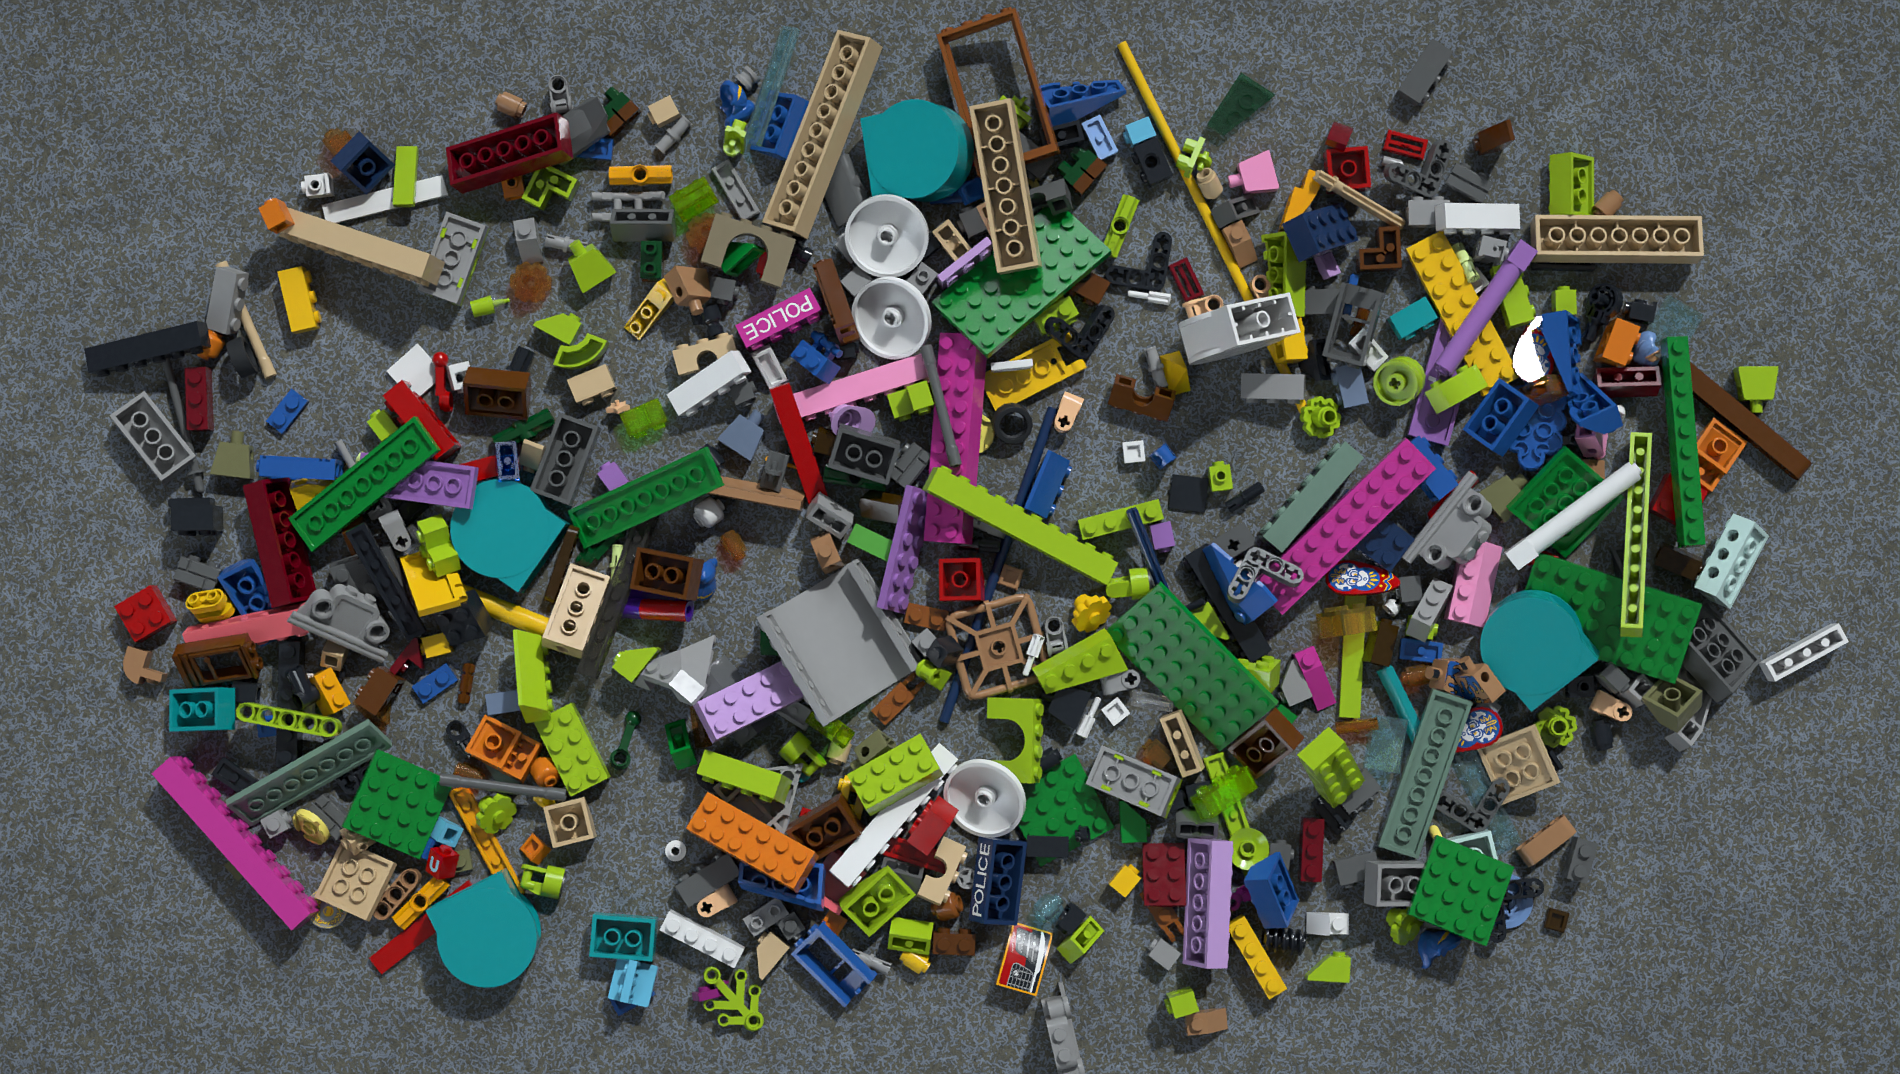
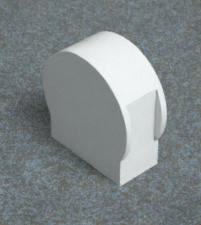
M1290 293L1226 305L1191 317L1178 324L1189 365L1208 363L1250 352L1301 332Z

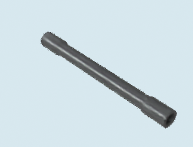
M931 344L920 347V351L927 370L946 446L950 468L962 465L950 423L933 347Z
M441 773L439 781L440 786L533 796L563 802L566 801L567 789L475 779Z

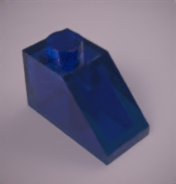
M516 441L495 442L494 456L498 482L520 481Z

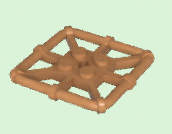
M1015 594L990 602L986 600L983 601V604L955 611L945 618L947 620L946 630L948 636L951 635L958 642L954 625L972 634L977 646V650L961 654L956 661L962 689L965 695H967V699L978 700L1004 692L1012 693L1015 689L1039 683L1035 675L1011 682L1007 666L1017 663L1026 665L1027 662L1023 657L1020 644L1031 641L1033 634L1018 638L1015 623L1025 606L1033 634L1045 637L1044 631H1041L1035 606L1029 594ZM1020 602L1009 622L1000 625L995 624L992 609ZM986 611L990 627L975 631L957 620ZM996 641H999L1000 644H1004V647L1001 648L1002 652L998 653L997 650H993V646H995ZM1043 642L1039 654L1041 663L1049 659L1045 642ZM979 656L983 669L971 688L963 660ZM1002 669L1005 684L978 691L989 671Z

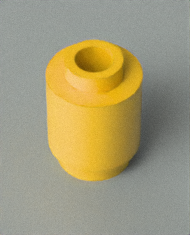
M903 951L899 958L903 965L917 974H920L921 971L925 973L931 964L928 961L930 956Z

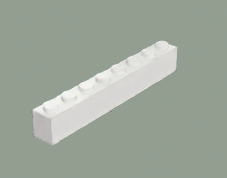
M940 743L932 750L931 753L943 774L948 773L950 775L957 767L955 763L958 759ZM943 776L881 810L863 830L862 834L857 837L832 866L829 872L847 888L850 885L854 887L862 878L859 874L864 868L868 871L876 862L873 859L879 852L882 855L890 846L887 843L891 837L896 839L903 831L901 825L905 821L909 823L917 813L914 810L919 804L923 807L931 798L928 796L931 790L937 791L944 783L942 780Z

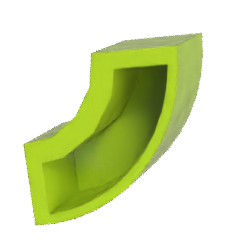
M587 333L585 338L577 345H560L553 365L567 370L587 367L602 357L610 343L607 340Z
M1466 364L1455 370L1457 375L1444 382L1439 379L1430 384L1431 389L1426 391L1425 394L1436 414L1488 386L1476 364L1469 368Z

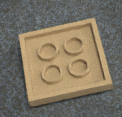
M1535 724L1502 736L1490 746L1477 749L1491 782L1498 777H1502L1508 780L1510 784L1509 794L1502 805L1560 783ZM1501 783L1500 785L1495 784V786L1497 787V795L1501 790H1506L1504 788V783Z
M340 843L314 897L370 922L397 864L367 850L354 856L350 849L346 851Z

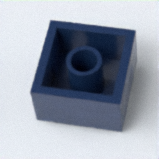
M360 131L330 160L366 195L395 166Z

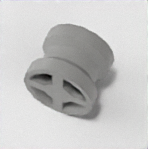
M747 65L743 68L741 74L734 76L748 92L752 89L754 83L761 81Z
M965 867L959 871L957 883L961 888H973L975 870Z

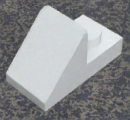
M1362 329L1349 342L1350 351L1355 355L1361 356L1367 336L1365 329ZM1373 339L1366 365L1370 370L1375 371L1388 358V355Z
M1306 912L1307 934L1330 936V934L1349 935V913Z

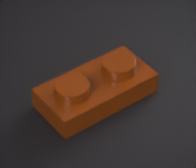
M908 603L904 623L945 632L947 621L945 618L949 611Z

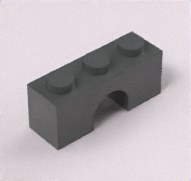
M1064 178L1029 189L1033 214L1043 207L1050 208L1053 215L1073 209L1070 191Z

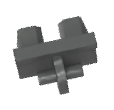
M769 450L760 487L781 492L790 455Z

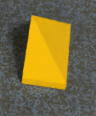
M1180 351L1160 356L1161 364H1164L1163 371L1168 383V389L1175 390L1176 395L1191 391L1187 368Z

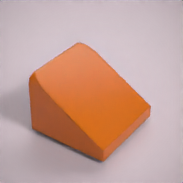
M534 833L520 847V850L526 857L537 865L552 850Z

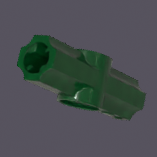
M546 408L528 417V420H517L511 424V427L492 436L501 453L519 443L522 444L524 439L529 440L530 438L531 440L535 438L538 433L555 425V420L549 409Z
M828 464L825 466L823 479L825 483L885 492L886 484L862 477L859 483L854 484L850 482L851 474L829 468Z

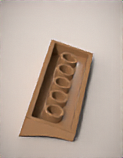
M723 476L721 478L724 486L707 493L801 512L805 498V492L781 488V492L760 487V483Z

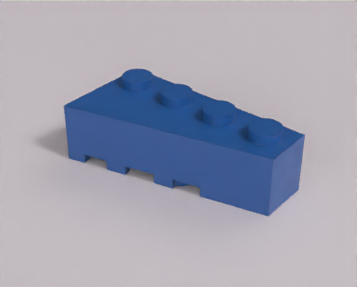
M739 863L738 883L741 889L824 912L826 880L824 864L815 863L801 889L796 893L747 864Z

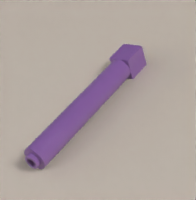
M1522 239L1517 241L1509 251L1506 260H1503V264L1434 363L1437 367L1435 370L1445 377L1447 375L1452 376L1521 273L1526 270L1538 252Z

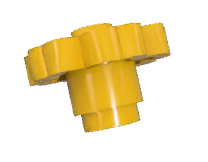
M1082 594L1074 601L1075 611L1073 612L1074 618L1071 622L1079 632L1083 630L1086 633L1094 631L1099 627V624H1104L1107 621V618L1111 615L1109 610L1112 608V605L1105 596L1099 598L1097 595L1091 597Z

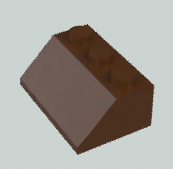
M477 367L467 368L463 381L466 415L528 420L531 396V376L529 372Z

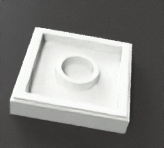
M418 343L387 370L397 383L401 380L410 382L412 386L409 388L419 396H423L436 384L435 366L432 363V358Z

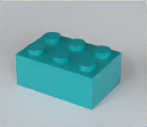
M213 687L169 690V732L235 730V688Z
M595 912L592 917L589 957L652 962L655 959L658 917Z

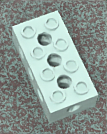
M1733 513L1732 517L1725 524L1723 534L1717 539L1714 551L1707 558L1705 568L1697 577L1694 588L1708 600L1731 609L1769 535L1756 522Z

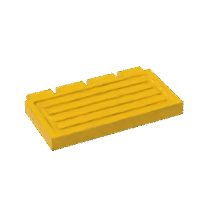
M420 552L399 557L419 617L461 606L460 603L467 601L468 597L458 571L437 578L434 571L428 569L426 558H422Z

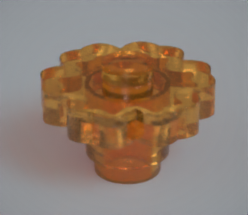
M705 212L701 218L694 216L688 223L689 232L686 234V239L691 248L696 247L698 254H703L715 214Z
M526 261L517 265L516 273L510 275V287L515 290V297L525 303L530 300L533 303H538L546 299V292L552 290L553 280L551 276L547 275L548 269L538 262L531 265Z

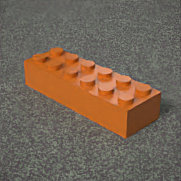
M709 792L706 793L686 827L693 835L796 893L801 889L819 858L815 851Z

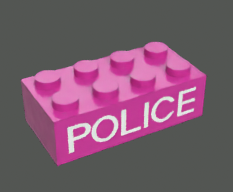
M808 288L735 326L748 351L751 352L753 350L754 352L764 347V344L770 341L774 344L784 338L783 335L788 332L794 334L802 329L801 326L808 322L810 325L821 320L820 316L823 313L811 289Z

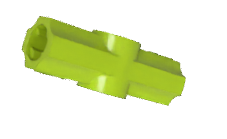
M1122 195L1104 240V244L1111 250L1112 254L1109 256L1111 258L1117 259L1140 201L1130 195ZM1116 222L1124 223L1125 230L1117 231L1114 228V224Z

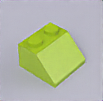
M651 647L625 650L624 652L620 651L612 660L615 663L612 668L631 683H634L662 649Z

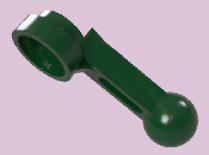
M627 530L601 541L595 548L587 547L583 549L576 557L575 562L579 566L587 567L594 559L599 560L617 539L625 537Z
M630 711L626 714L625 723L627 725L620 746L610 755V764L616 770H624L630 765L631 757L628 753V747L635 727L641 723V715L637 711ZM617 754H624L626 762L617 764L614 761V757Z

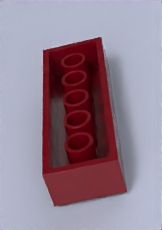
M558 112L446 147L450 186L464 194L572 160L573 151L569 121Z
M290 478L259 480L243 486L272 608L306 602L316 590L305 542L288 519L297 512L289 490Z

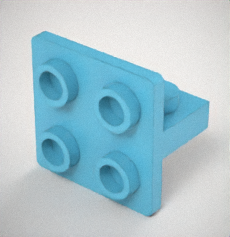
M617 959L608 998L649 1007L658 966L633 960Z

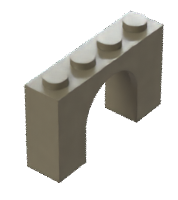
M726 212L716 213L700 263L720 270L728 245L740 236H752L764 245L767 252V261L760 283L780 289L796 239L792 238L793 235L783 231L780 234L772 232L773 228L765 225L760 227L752 225L753 222L741 218L740 221L732 219L733 215Z

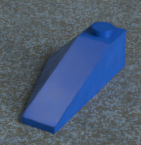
M1119 80L1093 81L1089 86L1080 84V82H1073V86L1060 87V82L1041 85L1052 127L1076 121L1126 94V89Z
M1567 310L1542 314L1540 329L1546 339L1566 389L1574 396H1578L1580 372L1576 367V363L1581 362V356L1577 350V346H1581L1582 341L1580 319Z
M1580 373L1578 396L1569 393L1564 384L1570 416L1580 427L1605 435L1623 426L1617 404L1583 373Z
M1214 542L1203 549L1230 610L1239 622L1246 625L1254 621L1278 601L1269 589L1258 580L1257 582L1254 581L1242 602H1231L1227 597V592L1239 567L1234 564L1233 558ZM1245 570L1240 573L1243 579H1251L1248 576L1249 571ZM1239 583L1233 595L1237 596L1240 594L1243 585Z
M254 559L240 560L224 568L217 577L241 615L273 609L269 600L264 574ZM277 639L269 640L268 643L261 645V647H263V646H265V645H267V644H269V643H271V642H273V641H275V640H277Z

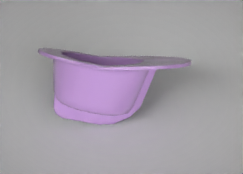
M842 404L828 414L832 432L837 435L840 423L872 432L875 426L876 419L874 413L864 407Z

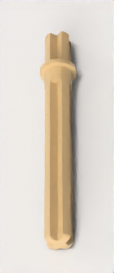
M1322 170L1315 172L1316 175L1313 177V180L1325 186L1328 192L1333 191L1390 226H1400V230L1403 229L1405 225L1403 218L1339 181L1338 177H1332Z

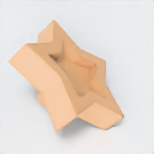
M615 400V403H611V406L606 408V413L619 414L630 410V405L626 404V401L619 403V400Z

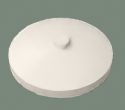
M883 194L864 200L854 209L845 228V243L852 260L862 270L877 277H899L913 270L923 259L929 242L928 226L920 210L910 201L896 195Z
M896 277L877 278L866 284L854 299L852 316L860 336V341L874 354L887 359H903L917 352L927 341L932 323L930 309L921 292L909 282Z
M973 759L963 762L952 771L944 786V800L959 810L953 820L971 834L981 837L1003 836L1011 832L1024 815L1026 796L1020 781L1009 769L997 762L986 759Z

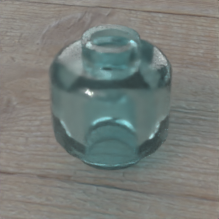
M1045 893L1034 904L1033 915L1043 925L1046 923L1053 924L1063 912L1062 904L1064 902L1057 894Z

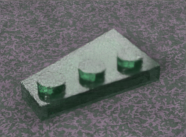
M1240 73L1206 126L1224 137L1271 100L1275 94L1243 73Z

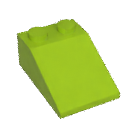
M887 865L852 887L838 902L841 909L870 937L916 894Z

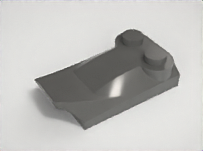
M598 96L588 98L563 115L569 121L573 159L611 132L607 125L608 115ZM571 160L559 163V165L564 166Z

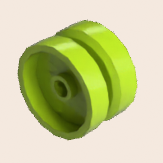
M1398 356L1377 369L1374 375L1373 387L1376 395L1383 402L1392 406H1401L1415 399L1423 391L1426 375L1423 367L1416 360L1407 356Z

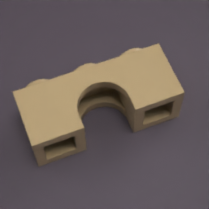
M722 333L716 335L717 339L709 341L708 338L697 340V344L688 346V343L676 346L677 350H673L672 353L678 375L681 377L700 372L698 361L704 353H714L717 359H719L729 351H738L734 336Z
M943 836L934 858L944 863L946 868L945 874L940 878L926 875L917 894L918 897L938 906L942 902H947L951 893L947 889L950 883L955 884L959 875L956 869L959 863L963 865L968 853L964 852L966 846Z

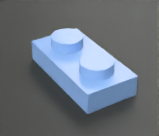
M1101 115L1081 123L1098 158L1104 160L1118 153V149Z

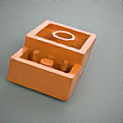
M1715 417L1712 418L1697 437L1700 484L1702 489L1708 491L1707 495L1714 490L1721 478L1727 474L1748 443Z
M485 714L468 743L465 752L501 773L524 783L533 762L538 758L543 746L540 742L522 734V732Z

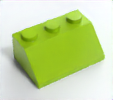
M1573 152L1550 155L1548 166L1550 171V215H1594V157Z

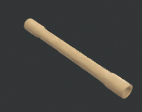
M223 261L215 266L228 267L229 264L227 261ZM244 305L240 319L256 354L265 379L276 376L277 373L270 358L267 356L249 312Z

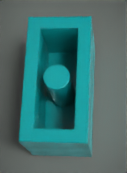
M1425 296L1387 318V321L1398 340L1404 338L1407 341L1417 335L1416 330L1423 328L1425 331L1435 325L1433 321L1438 317Z

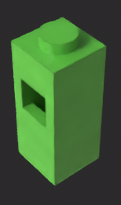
M856 523L847 543L888 562L892 541Z

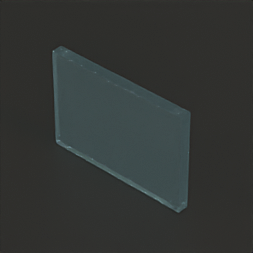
M1372 714L1364 768L1400 774L1408 720Z

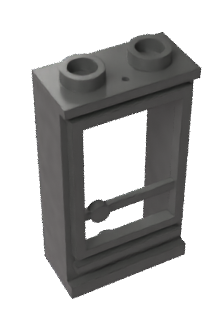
M1342 282L1322 356L1328 357L1327 361L1339 364L1341 360L1348 362L1347 366L1359 369L1360 366H1366L1386 293ZM1345 303L1373 310L1371 321L1350 317L1349 314L1343 315ZM1341 317L1344 320H1353L1369 325L1361 356L1333 349Z

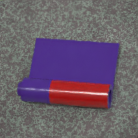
M627 556L625 595L619 598L614 606L618 617L690 622L694 612L693 600H684L630 589L636 556Z

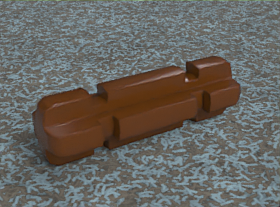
M1359 308L1355 318L1367 321L1370 313L1369 309ZM1354 321L1350 335L1355 337L1364 328V323Z
M464 663L462 671H464V674L461 676L459 688L461 693L458 694L457 700L462 704H468L470 701L469 693L471 692L474 678L472 673L475 672V664Z

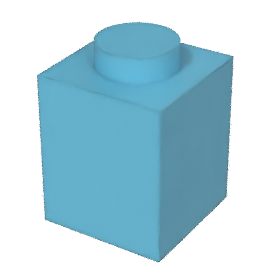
M1149 116L1125 125V132H1123L1126 144L1130 143L1132 148L1156 137Z

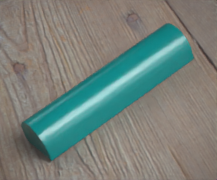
M1393 666L1383 667L1376 672L1413 743L1420 720Z

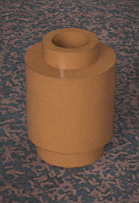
M506 91L503 94L499 93L495 101L498 111L514 118H522L528 103L524 102V99Z
M1615 190L1606 192L1594 204L1593 214L1614 215L1622 207L1624 199Z

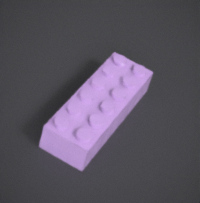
M780 661L698 701L693 707L713 744L804 698L800 688L794 684L789 670Z
M1188 838L1182 964L1205 969L1228 967L1233 841L1214 838Z

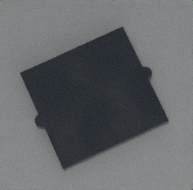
M1172 474L1171 489L1168 490L1170 493L1168 508L1205 513L1206 498L1209 497V494H1207L1209 479Z

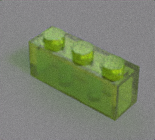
M1234 765L1226 770L1227 773L1225 775L1213 778L1210 785H1204L1196 789V794L1191 796L1190 799L1201 820L1214 818L1258 788L1247 766L1238 767V765Z

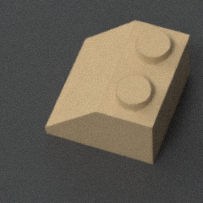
M585 797L543 807L553 848L597 837L593 818Z

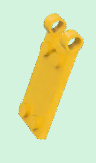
M1067 333L1065 336L1066 343L1071 341L1070 333ZM1052 338L1009 360L1032 359V369L993 373L991 370L985 373L984 390L996 411L1003 404L1019 403L1087 368L1084 360L1079 359L1066 366L1057 349L1062 345ZM1051 359H1056L1057 363L1052 364Z

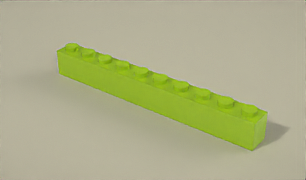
M1631 432L1629 463L1631 465L1635 463L1642 473L1640 474L1641 479L1628 488L1620 633V636L1642 637L1652 433Z
M941 465L940 468L933 467L922 489L923 491L1101 585H1108L1118 565V562L1113 560L1114 556L1104 551L1102 554L1095 551L1096 547L1090 543L1085 542L1082 544L1078 542L1077 536L1071 533L1063 534L1060 532V527L1049 523V525L1043 523L1041 517L1035 514L1030 516L1024 513L1025 509L1016 504H1013V506L1007 504V499L1002 496L988 494L989 490L981 485H977V487L971 485V480L961 475L956 477L951 474L952 470Z

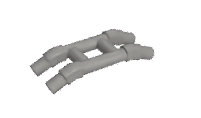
M664 191L590 193V200L613 202L614 209H622V201H634V209H643L642 201L665 199ZM591 213L590 215L591 221L610 222L611 213Z

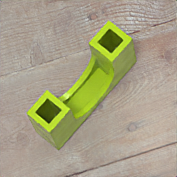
M987 697V718L1012 720L1021 727L1025 737L1024 748L1017 758L1011 761H991L997 762L1009 769L1018 778L1020 783H1040L1042 777L1040 758L1043 754L1041 737L1043 735L1041 716L1044 712L1042 699Z

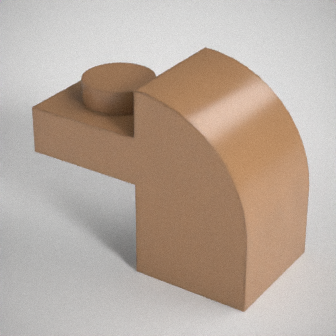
M135 646L127 647L123 660V669L126 676L132 682L143 684L145 678L146 682L158 685L159 682H166L167 673L148 668L153 654L152 651Z

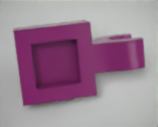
M1245 885L1237 888V891L1232 893L1231 899H1234L1235 902L1230 905L1231 911L1237 910L1240 907L1241 901H1251V895Z
M722 980L725 984L729 983L728 980ZM710 985L698 987V991L692 992L693 1001L698 1002L724 996L716 986L710 988Z

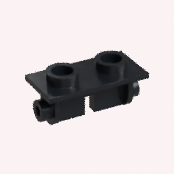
M1321 795L1311 802L1313 807L1337 835L1342 831H1346L1350 827L1349 825L1353 823L1352 819L1340 805L1333 808Z

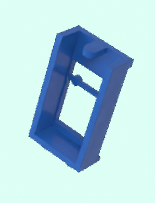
M260 455V460H257L256 471L259 472V476L269 479L336 480L344 474V462L337 459Z
M825 921L819 926L815 923L807 931L809 935L806 938L802 936L794 944L796 949L791 955L845 1007L855 995H858L867 984L871 983L877 973L874 970L872 971L825 924ZM819 937L842 958L831 971L807 950ZM846 962L853 970L840 982L833 973Z

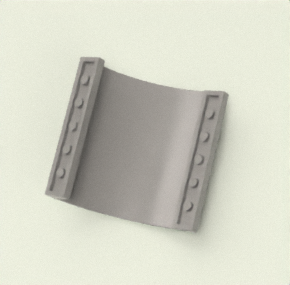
M860 558L850 562L841 570L796 597L757 617L760 629L767 634L770 639V645L778 652L783 666L789 670L794 684L800 688L805 702L811 706L816 720L823 727L916 670L917 665L922 661L921 656L893 611L877 607L880 590Z

